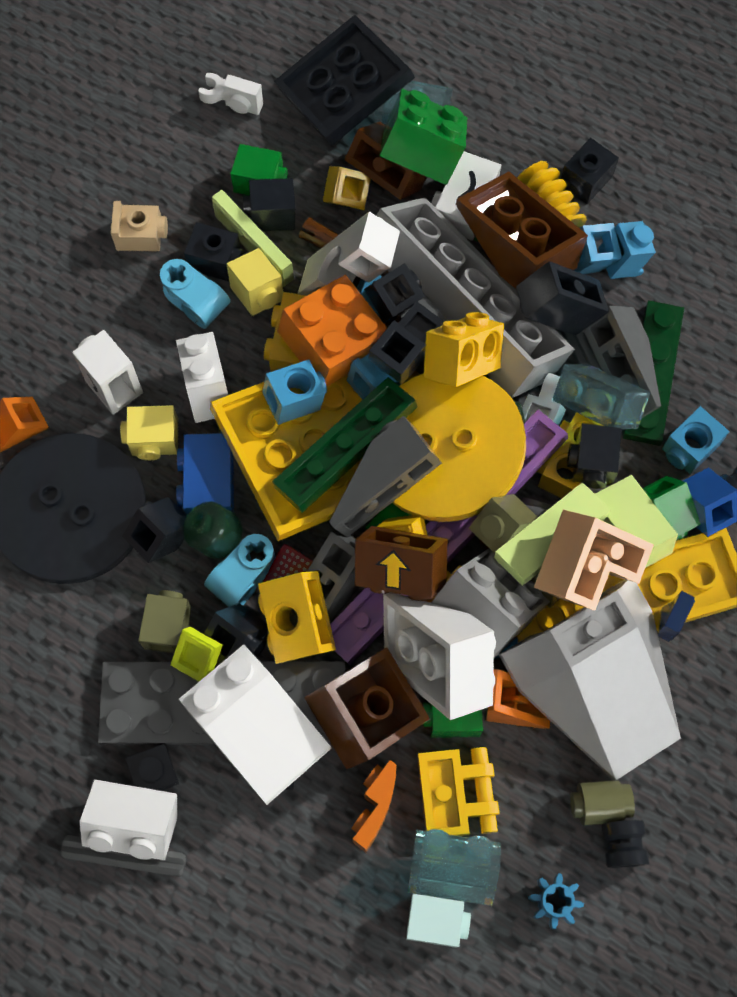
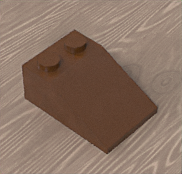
M506 172L456 200L455 205L498 274L516 290L518 284L549 261L571 270L577 268L588 235L511 172Z

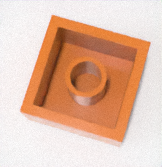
M345 274L284 308L277 332L300 362L310 360L315 372H321L328 387L349 374L352 361L357 358L362 359L369 354V350L385 332L387 327Z

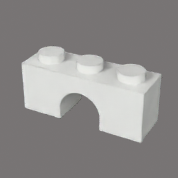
M371 212L366 213L308 258L298 294L307 296L345 274L351 282H353L356 276L368 283L391 268L400 231Z

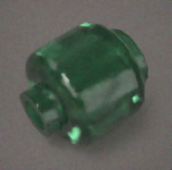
M214 501L202 502L195 506L187 515L183 527L184 539L189 546L212 559L228 556L238 546L243 531L241 521L237 515Z

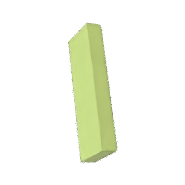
M223 190L213 195L212 203L215 217L227 230L238 233L239 242L248 252L257 248L263 252L281 275L282 286L285 287L293 281L292 262Z
M583 482L495 551L494 559L522 586L540 572L563 510L595 517L602 521L609 516L611 509Z

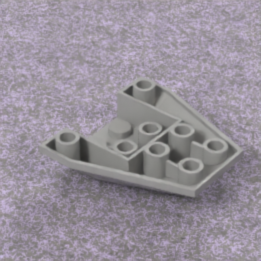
M621 581L601 594L595 611L583 608L548 630L532 634L498 654L518 691L612 780L621 778L681 739L653 611L635 582Z

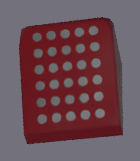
M283 544L263 582L300 572H307L313 560L287 544Z

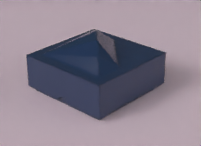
M681 591L672 602L662 607L659 630L657 632L658 637L669 642L680 633L695 602V597Z

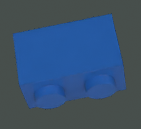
M223 434L184 435V448L177 449L178 471H183V484L177 485L176 489L177 506L183 508L185 514L191 520L234 518V455Z

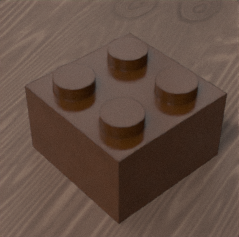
M387 647L304 697L346 770L369 761L430 719Z

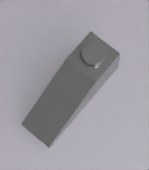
M608 306L609 313L583 331L627 425H632L661 407L650 342L634 307Z
M402 416L399 420L387 423L381 429L379 435L371 441L329 521L334 529L346 537H349L442 464L418 430L405 416Z
M331 531L307 572L318 571L330 622L360 587L355 586V540L358 537L353 533L346 537L339 531ZM292 609L290 612V622L296 627L298 616L296 611Z

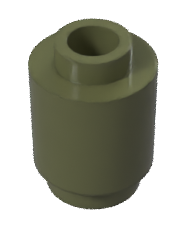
M619 780L578 783L577 792H571L570 794L573 818H580L583 826L624 821L625 818L634 817L635 803L631 785L621 784Z

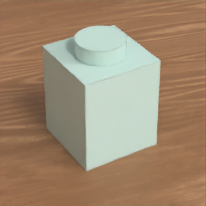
M412 894L406 940L457 948L459 947L460 939H468L471 913L463 912V901Z

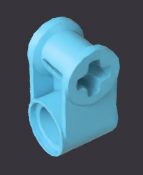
M182 259L169 260L160 270V279L164 285L165 297L203 329H206L231 302L227 293L218 284L207 279Z
M262 534L246 536L229 556L213 569L207 577L204 586L228 607L238 603L244 605L246 600L255 592L258 583L265 579L276 558L271 541ZM263 550L265 559L262 561L257 558L251 560L249 554L251 551L260 553Z

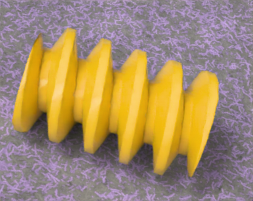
M539 161L519 174L517 178L577 227L580 228L586 223L587 218L584 214L576 215L580 210V206L577 202L570 203L574 196L571 191H564L567 184L564 179H558L560 172L557 168L548 169L549 164L547 161Z

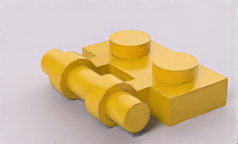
M486 747L471 749L473 765L461 766L459 749L418 753L427 840L469 835L468 818L479 817L481 834L498 832L496 815L500 814L498 801H494L491 778L495 777L493 763H489ZM463 780H475L476 803L466 804Z

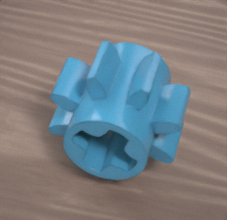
M561 873L556 874L554 882L550 886L545 879H538V886L542 891L540 894L528 896L530 901L538 902L539 910L535 912L533 918L538 919L543 916L550 918V929H556L558 918L561 917L567 924H574L575 920L570 914L573 908L584 907V903L575 901L573 894L579 885L576 883L568 887L562 884L563 877ZM555 890L559 891V898L566 900V906L558 908L557 913L553 912L552 904L546 903V896L554 894Z

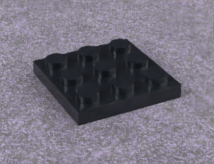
M354 15L274 80V82L285 97L327 143L332 146L415 77L411 69Z

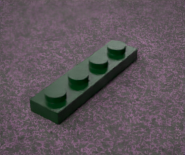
M650 300L646 304L642 326L650 342L661 407L632 425H627L625 422L623 439L660 446L663 442L685 307Z
M387 377L272 481L275 489L296 509L303 513L363 458L371 441L379 435L381 429L387 423L399 420L402 416L407 418L417 408L416 400Z

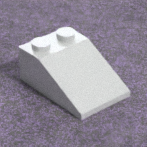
M397 593L383 594L384 648L387 647L411 688L449 720L493 706V687L495 685L493 659L496 647L494 631L469 613L426 601L411 600L408 596Z
M244 644L179 698L192 718L266 805L332 749L270 672Z

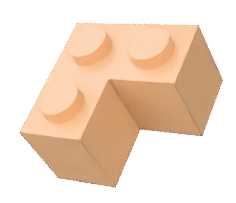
M563 510L534 588L595 611L608 575L640 583L654 545L595 517Z

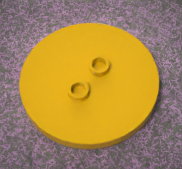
M424 374L418 375L400 385L404 391L416 400L417 408L406 419L418 430L442 464L392 503L402 511L410 515L422 516L424 520L452 522L480 514L491 498L505 496L519 477L526 455V434L521 414L509 394L497 383L485 376L454 387L423 378Z

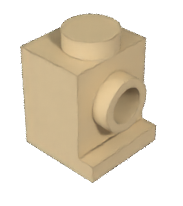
M114 201L111 236L116 250L160 251L161 238H167L168 224L167 217L161 216L159 206L122 205L121 201Z

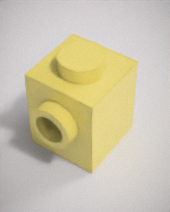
M259 248L227 263L230 288L252 316L271 309L274 305L281 302L283 296L281 275Z
M174 405L127 407V421H121L120 434L122 444L128 445L132 456H137L141 460L151 461L159 459L161 455L177 454L178 417Z

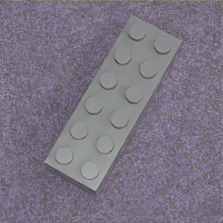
M425 197L380 208L376 216L400 231L391 268L388 269L389 272L405 263L408 269H411L419 278L424 295L448 321H457L465 318V315L470 312H480L488 314L489 320L504 323L501 368L487 375L502 387L511 398L543 384L548 373L554 375L557 373L575 349L554 328L525 318L520 308L521 302L518 291L498 274L497 270Z

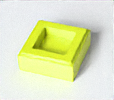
M192 627L184 628L181 631L170 665L193 679L201 681L215 669L223 644Z

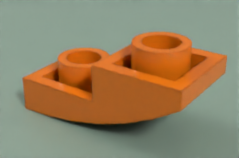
M389 760L384 768L377 764L363 783L368 788L365 793V799L376 808L373 812L366 808L351 829L357 833L353 838V843L365 853L377 837L392 800L397 765Z

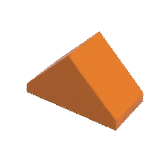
M494 669L493 706L487 709L486 721L542 729L550 728V720L518 691L509 673Z

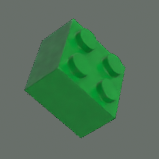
M402 88L384 126L380 157L447 185L466 148L467 117L454 106H441L430 101V98L420 91H407Z

